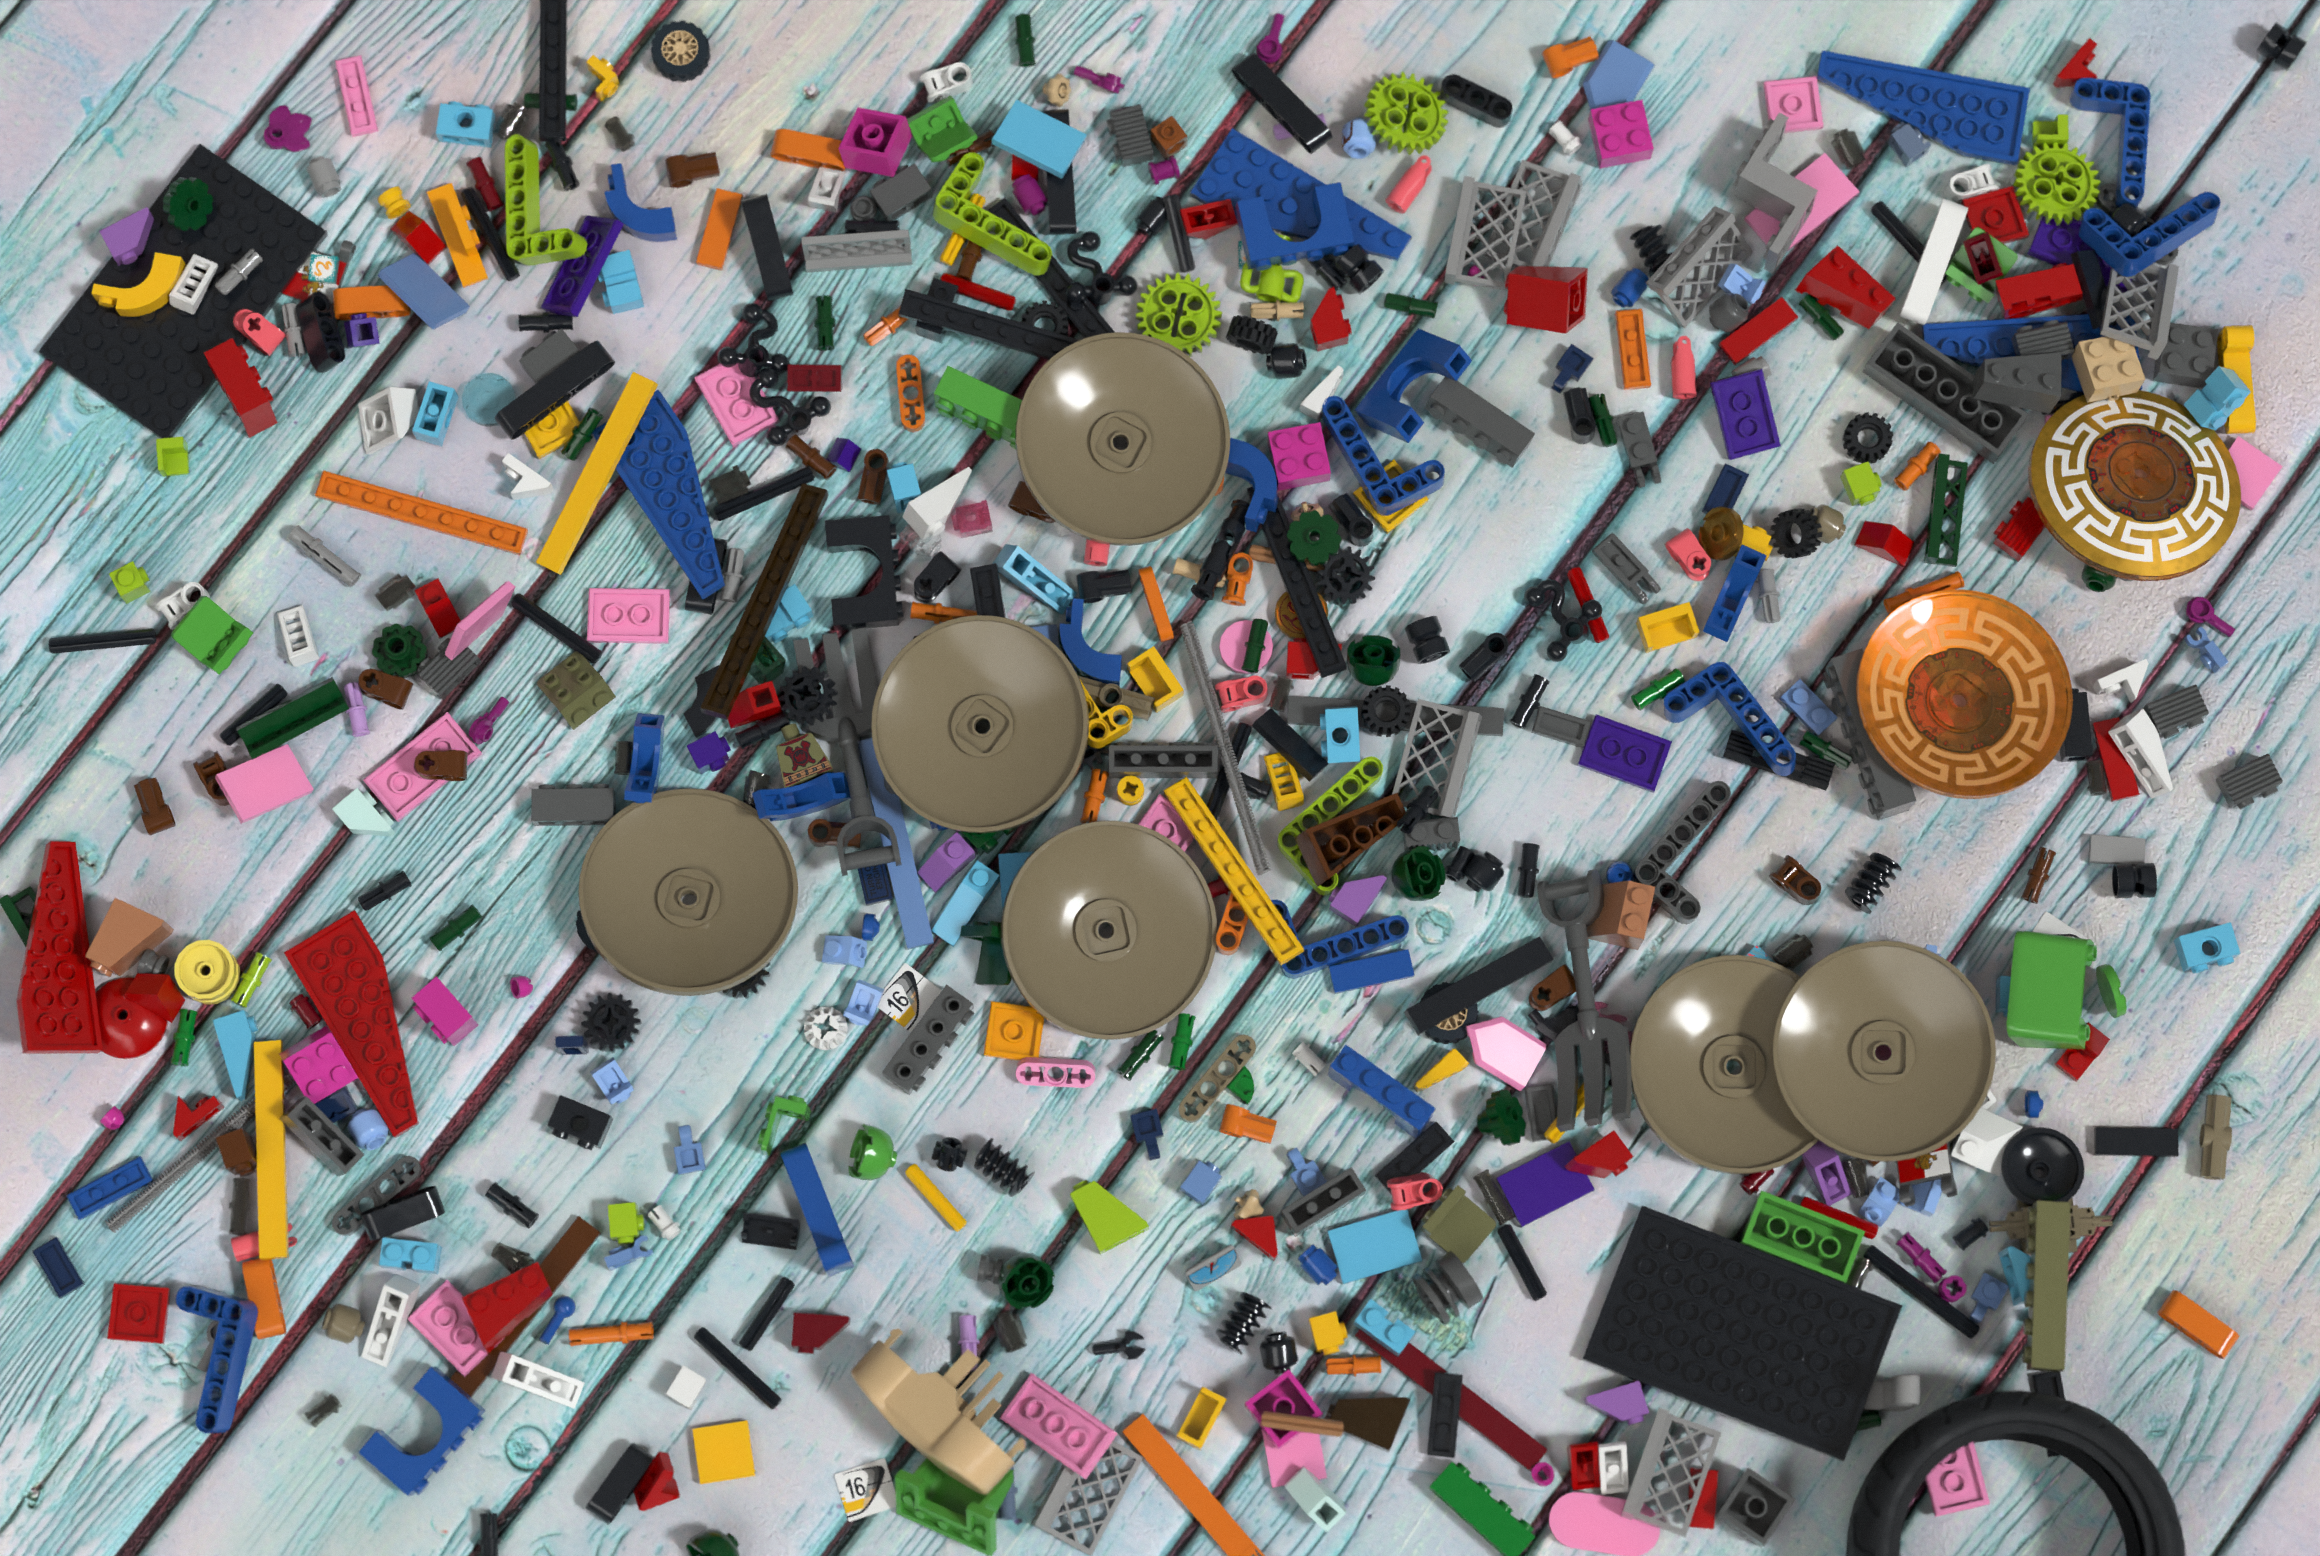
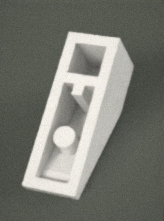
M969 467L908 502L903 518L922 540L931 535L937 536L945 529V523L972 472Z
M2144 709L2124 716L2108 731L2109 735L2151 799L2170 792L2173 786L2158 730Z
M397 1274L384 1284L362 1352V1358L384 1367L389 1365L407 1324V1318L411 1315L421 1284Z
M500 1352L491 1378L573 1409L576 1407L584 1386L582 1381L504 1352Z

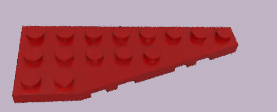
M50 841L45 847L16 999L23 1054L99 1053L103 1051L93 971L90 966L91 961L85 957L89 949V940L76 842Z
M354 910L287 950L284 954L391 1133L397 1138L418 1125L419 1121L384 957Z

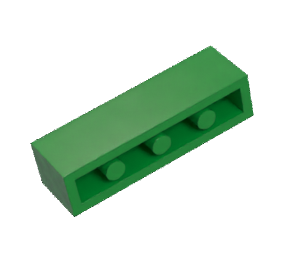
M1451 1462L1430 1485L1429 1489L1503 1556H1519L1535 1538L1531 1533L1534 1530L1533 1527L1522 1518L1519 1521L1511 1515L1513 1510L1501 1499L1499 1502H1496L1490 1496L1492 1491L1483 1482L1479 1481L1476 1484L1469 1477L1471 1472L1463 1464L1458 1462L1455 1465Z

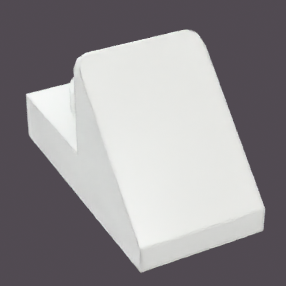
M819 167L808 197V202L812 208L837 212L839 194L845 181V172Z
M508 453L502 460L506 469L504 472L515 481H518L519 478L521 479L511 492L513 500L548 495L553 492L552 484L511 454Z
M2147 659L2098 679L2093 684L2097 695L2103 692L2106 695L2113 694L2122 689L2120 686L2122 685L2130 703H2132L2138 695L2149 664Z
M1626 1441L1599 1444L1601 1494L1629 1491Z

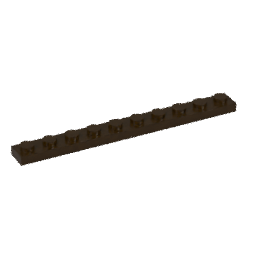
M802 483L700 707L702 713L725 720L728 719L829 496L826 489Z

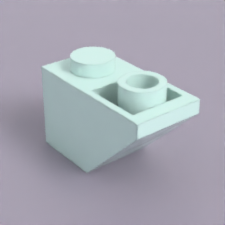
M356 788L332 808L353 834L392 836L395 834L394 830L390 827L394 822L385 811L380 814L373 807L377 802L367 791L362 794Z
M1304 1466L1284 1485L1306 1514L1326 1532L1346 1514L1343 1501Z

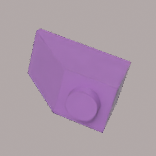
M148 207L99 231L118 266L134 262L138 258L137 256L143 253L154 222Z
M956 832L932 854L917 874L936 893L976 858L975 851Z
M1380 875L1345 882L1341 889L1336 887L1328 900L1332 903L1329 910L1357 927L1385 885L1387 878Z
M1818 1140L1816 1144L1802 1154L1806 1169L1824 1203L1830 1206L1852 1194L1838 1154L1834 1149Z
M1639 1381L1584 1398L1586 1405L1620 1423L1627 1421L1628 1426L1644 1421L1643 1416L1649 1413Z

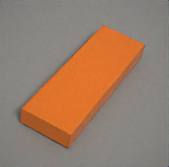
M719 188L716 189L697 256V265L723 270L743 199L742 194Z
M1642 309L1616 311L1615 320L1624 390L1650 388L1651 380Z

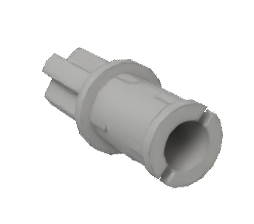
M250 249L236 264L232 263L230 265L231 269L215 284V287L220 293L227 295L239 282L247 280V275L263 259L257 252Z
M296 303L282 305L285 326L283 332L286 334L289 357H296L295 346H297L298 357L306 354L302 331L296 314Z
M730 548L728 551L726 570L722 572L725 582L720 596L722 601L737 602L740 579H743L741 570L744 551L741 549Z
M1763 569L1758 574L1760 587L1758 598L1762 600L1765 622L1776 623L1781 619L1777 598L1780 596V593L1776 591L1774 569Z

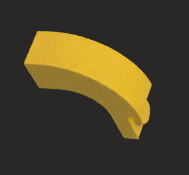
M155 252L150 274L141 284L127 289L94 284L91 294L101 306L112 308L115 304V309L120 316L135 317L146 315L161 308L170 300L169 294L184 271L186 264L182 257Z

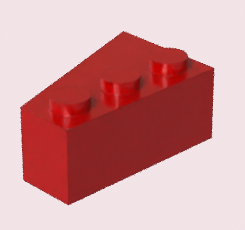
M1838 245L1804 276L1795 291L1801 294L1806 292L1817 298V302L1824 306L1826 303L1840 310L1839 314L1867 329H1870L1881 319L1896 300L1889 291Z
M2061 263L2053 266L2051 269L1995 280L1996 295L2004 319H2017L2080 301L2083 296L2074 264L2067 265V263Z
M233 338L204 352L209 367L224 394L227 395L235 414L241 419L249 438L277 424L270 404L274 399L268 388H261L258 383L261 377L255 366H248L246 360L249 357L242 344L237 347Z
M536 1262L461 1298L481 1342L489 1354L496 1344L506 1335H510L522 1320L528 1318L553 1293L539 1263Z

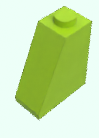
M1084 1180L1072 1187L1074 1191L1070 1193V1197L1100 1255L1149 1230V1225L1143 1218L1097 1182L1092 1181L1088 1183L1087 1180Z

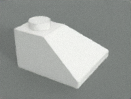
M388 387L358 403L366 454L371 455L404 437L416 420L419 412L415 389Z
M1980 1108L1973 1120L1956 1136L1950 1149L1951 1156L2000 1176L2001 1161L2005 1148L2020 1133L2022 1126Z

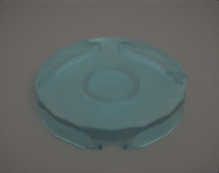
M494 373L476 376L475 379L471 382L469 381L465 386L462 395L463 408L468 417L476 424L486 427L499 425L494 419L496 414L516 399L511 384L501 375Z

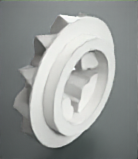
M819 1007L810 1012L804 1022L805 1037L817 1049H834L846 1038L848 1030L846 1019L841 1012L833 1007ZM828 1017H830V1027L837 1030V1032L827 1031L826 1035L821 1039L822 1031L815 1024H824Z

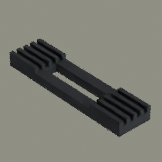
M1731 730L1723 757L1774 773L1764 759L1753 756V751L1756 748L1744 733ZM1796 753V764L1804 766V772L1794 769L1790 775L1783 777L1826 791L1835 763L1811 755L1807 757ZM1779 757L1780 759L1790 761L1788 757Z

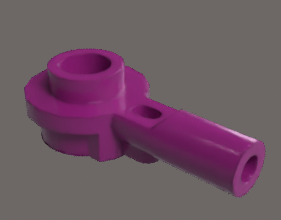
M1275 13L1269 35L1265 36L1257 45L1256 54L1264 63H1274L1282 55V46L1278 38L1285 18L1283 14Z
M1079 65L1074 70V75L1092 81V84L1107 91L1119 94L1120 89H1124L1125 85L1120 83L1122 78L1111 73H1107L1106 77L1094 74L1093 70Z
M2195 597L2187 603L2186 615L2192 622L2200 624L2208 622L2228 637L2234 633L2235 628L2214 614V608L2207 599Z
M500 697L489 713L486 712L484 716H479L472 723L469 729V737L473 739L474 743L482 744L491 738L493 734L492 724L509 705V701L506 698Z

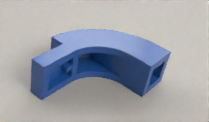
M622 164L611 165L612 174H607L611 191H605L604 193L613 218L618 219L624 224L622 229L632 236L645 241L666 242L677 240L672 208L666 207L651 210L635 205L627 195Z
M1230 438V452L1225 473L1246 480L1254 488V495L1245 515L1246 530L1257 532L1259 524H1264L1267 512H1275L1277 508L1278 490L1276 474L1269 459L1259 449L1247 442Z
M1743 544L1741 545L1703 632L1728 642L1767 555Z
M1073 598L1072 606H1067L1066 622H1071V624L1060 623V641L1064 655L1075 671L1082 677L1105 684H1116L1120 687L1122 655L1100 653L1088 646L1082 636L1084 599Z
M637 714L634 724L631 769L625 788L624 800H630L635 803L652 802L654 794L657 793L663 753L665 715Z
M845 772L826 773L800 785L781 789H764L752 793L759 819L770 818V821L801 817L833 807L850 799Z

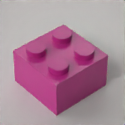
M1643 100L1590 110L1588 122L1599 169L1651 159L1654 148Z
M857 107L838 149L845 168L894 177L912 138V133L906 116Z
M1320 422L1268 432L1267 442L1272 466L1276 474L1278 491L1330 481L1331 471Z
M437 976L412 997L416 1003L413 1009L426 1024L430 1021L434 1023L431 1030L444 1044L449 1041L455 1046L478 1026V1023Z
M327 1025L279 1053L303 1095L307 1096L314 1104L358 1078Z
M1289 1369L1244 1404L1277 1450L1301 1432L1261 1426L1262 1413L1264 1411L1321 1418L1323 1415Z

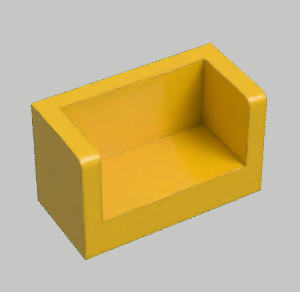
M1690 602L1638 617L1636 622L1646 653L1697 638L1699 634V628Z
M1154 646L1127 663L1128 672L1143 694L1155 698L1154 710L1156 713L1184 695L1183 688Z
M1202 1386L1176 1438L1201 1451L1227 1399Z

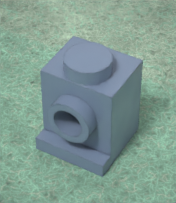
M1902 122L1891 130L1892 134L1888 144L1905 167H1908L1928 153L1931 144L1929 141L1923 143L1921 133L1916 128L1913 129L1909 123L1905 125Z

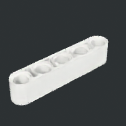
M1943 198L1901 309L1900 317L1921 325L1926 324L1968 207Z

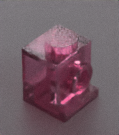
M987 500L955 508L956 515L951 517L954 531L960 530L961 538L993 532ZM975 515L976 519L970 522L966 519V516Z

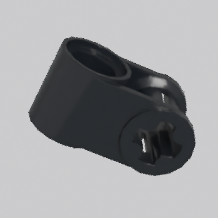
M942 551L938 552L915 579V597L922 603L934 601L956 579L962 568ZM921 585L924 587L931 585V591L927 589L921 591Z

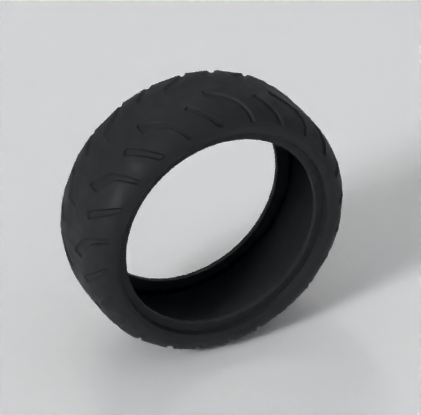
M1999 1391L1959 1400L1933 1411L1904 1430L1884 1450L1866 1476L1852 1508L1846 1544V1556H1900L1901 1534L1908 1508L1915 1493L1929 1473L1950 1454L1972 1442L2012 1440L2031 1443L2052 1450L2073 1462L2093 1479L2103 1491L2118 1518L2124 1537L2126 1556H2186L2185 1542L2176 1505L2165 1480L2144 1451L2124 1431L2097 1412L2059 1397L2028 1391Z

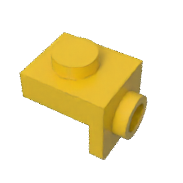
M592 55L586 63L588 70L602 82L595 92L597 98L603 101L606 97H611L617 91L619 81L617 74L612 71L614 69L613 66L606 59L601 58L599 60L596 56Z

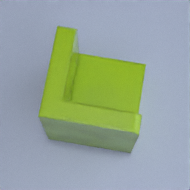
M2058 114L2054 121H2034L2032 123V148L2035 146L2041 148L2043 143H2047L2049 148L2054 143H2058L2059 148H2063L2064 144L2069 140L2068 115Z
M183 437L156 439L157 463L160 474L163 477L189 474L188 443Z

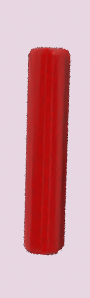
M943 273L940 280L959 286V293L961 295L1008 311H1012L1016 298L1012 295L955 277L948 273Z
M1575 567L1568 571L1567 576L1582 609L1583 604L1587 600H1594L1582 569ZM1601 616L1597 620H1590L1588 622L1596 643L1609 639V633Z
M1804 1197L1800 1202L1802 1207L1865 1231L1864 1237L1869 1239L1876 1237L1879 1227L1877 1224L1808 1197Z

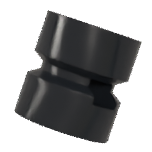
M2276 22L2256 51L2268 59L2274 57L2275 64L2287 71L2307 42L2295 34L2289 36L2288 29Z
M1360 244L1353 246L1334 266L1343 278H1350L1349 284L1358 294L1365 292L1384 273L1383 268L1375 260H1368L1369 254Z
M1437 616L1420 619L1405 627L1409 642L1415 644L1413 652L1418 664L1435 661L1450 653L1446 638L1440 636L1442 628Z
M2131 863L2114 864L2112 870L2114 897L2132 898L2134 894L2138 898L2155 897L2157 874L2154 863H2137L2135 867Z

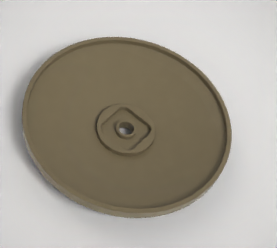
M1115 332L1099 334L1077 341L1058 352L1043 365L1028 386L1022 399L1016 421L1015 446L1020 471L1029 491L1041 508L1052 519L1067 530L1088 540L1109 545L1132 546L1166 538L1183 529L1203 512L1216 494L1225 475L1230 452V430L1225 406L1219 392L1205 371L1193 359L1171 344L1157 338L1136 333ZM1116 437L1125 438L1127 448L1124 450L1116 449L1113 445V439Z
M986 615L965 616L945 621L922 632L911 640L893 659L883 675L874 699L871 723L872 741L877 761L887 782L899 798L916 813L935 824L956 831L968 833L998 832L1014 828L1036 818L1049 809L1068 789L1081 766L1087 747L1089 735L1088 705L1084 689L1074 667L1060 649L1043 634L1020 622L1003 617ZM982 719L990 722V729L985 734H979L976 731V724Z
M687 788L655 793L652 802H633L622 809L602 827L592 841L583 861L579 878V905L582 921L593 946L601 957L614 970L633 983L670 995L695 996L716 993L732 988L757 974L775 957L785 943L791 931L797 910L798 881L796 868L790 850L777 829L768 819H759L757 810L743 801L723 793L704 789ZM686 894H692L697 900L692 905H686L681 899Z
M1097 821L1085 823L1064 830L1046 840L1035 849L1017 871L1007 892L1002 910L1001 942L1003 954L1009 973L1019 992L1029 1005L1049 1022L1063 1030L1088 1038L1109 1040L1136 1037L1151 1032L1174 1019L1193 1001L1202 988L1212 966L1216 950L1217 918L1215 906L1209 887L1196 864L1178 845L1152 829L1130 822ZM1102 923H1108L1112 928L1111 935L1106 939L1102 938L1098 933V928Z
M1870 941L1842 948L1817 962L1796 982L1788 994L1778 1016L1774 1033L1773 1061L1776 1079L1786 1104L1793 1115L1808 1132L1828 1147L1848 1156L1868 1161L1892 1162L1912 1159L1930 1153L1951 1141L1963 1131L1981 1108L1988 1094L1995 1069L1996 1046L1993 1025L1988 1010L1973 984L1961 971L1941 956L1927 949L1902 942ZM1885 1045L1890 1048L1891 1057L1888 1060L1882 1061L1876 1057L1875 1050L1878 1046Z
M1725 955L1712 957L1689 965L1672 975L1659 986L1642 1008L1636 1020L1630 1041L1632 1092L1636 1104L1650 1129L1670 1150L1683 1159L1697 1166L1720 1173L1753 1174L1775 1169L1789 1163L1817 1143L1818 1139L1802 1126L1786 1104L1776 1079L1773 1061V1041L1777 1019L1788 994L1801 978L1796 973L1777 963L1753 956ZM1729 1060L1739 1063L1740 1072L1737 1075L1730 1074L1727 1071L1726 1065Z

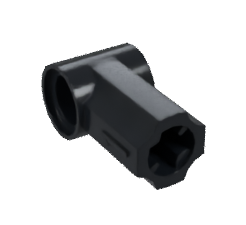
M1572 388L1563 393L1571 427V437L1578 444H1587L1594 437L1596 422L1592 417L1586 388ZM1586 425L1590 430L1586 433H1581L1576 427Z
M1348 493L1334 499L1328 505V508L1348 533L1351 542L1358 547L1369 545L1373 539L1372 522L1363 515ZM1364 527L1368 530V533L1365 536H1358L1354 531L1356 528Z
M1128 570L1101 574L1098 571H1089L1076 576L1079 598L1084 599L1086 604L1102 601L1105 597L1132 594Z
M1497 632L1488 635L1485 641L1459 665V668L1471 681L1476 683L1498 661L1505 658L1509 645L1507 638ZM1498 641L1502 643L1504 648L1501 652L1495 653L1489 649V644Z

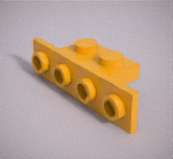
M452 183L427 191L463 288L487 280L488 276L476 247L477 244H480L475 228L470 230L467 221L471 220L466 205L460 206Z

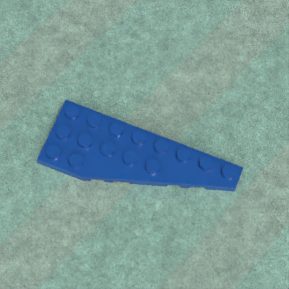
M1822 50L1817 73L1818 80L1900 123L1904 122L1905 125L1909 123L1913 129L1916 128L1921 134L1963 156L2017 165L2030 88Z
M1232 128L1191 190L1190 196L1203 204L1230 199L1234 213L1237 201L1263 196L1272 230L1284 232L1286 235L1309 239L1318 230V220L1312 194L1315 187L1326 184ZM1344 196L1354 238L1353 246L1360 244L1368 254L1398 261L1411 241L1412 236Z
M2088 314L1925 324L1921 327L1922 339L1951 360L1978 367L1981 366L1985 359L2016 356L2011 338L2014 333H2017V329L2031 325L2033 329L2043 327V323L2051 320H2058L2059 323L2067 322L2074 349L2081 341L2105 336L2100 335L2101 329L2093 330ZM2130 315L2124 317L2129 326L2136 324ZM2118 323L2116 326L2112 327L2113 329L2119 331L2122 330ZM2134 346L2139 359L2138 347ZM2072 357L2061 360V388L2084 393Z
M658 389L654 392L615 470L703 600L724 587L725 582L688 433ZM607 422L597 427L592 433L596 441H598Z

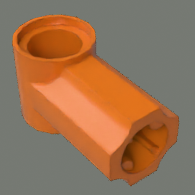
M1590 36L1565 46L1557 44L1542 52L1552 78L1562 77L1570 73L1573 68L1597 60L1599 57L1595 42Z
M1226 1104L1219 1131L1233 1137L1242 1138L1244 1136L1271 1144L1277 1121L1252 1114L1245 1108Z

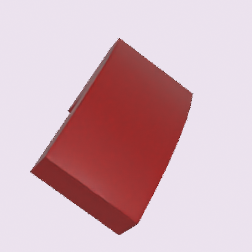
M1690 1467V1476L1693 1477L1701 1473L1703 1468ZM1716 1469L1708 1470L1689 1527L1714 1529L1718 1470ZM1699 1478L1693 1481L1696 1487H1697ZM1690 1484L1688 1485V1500L1694 1496Z

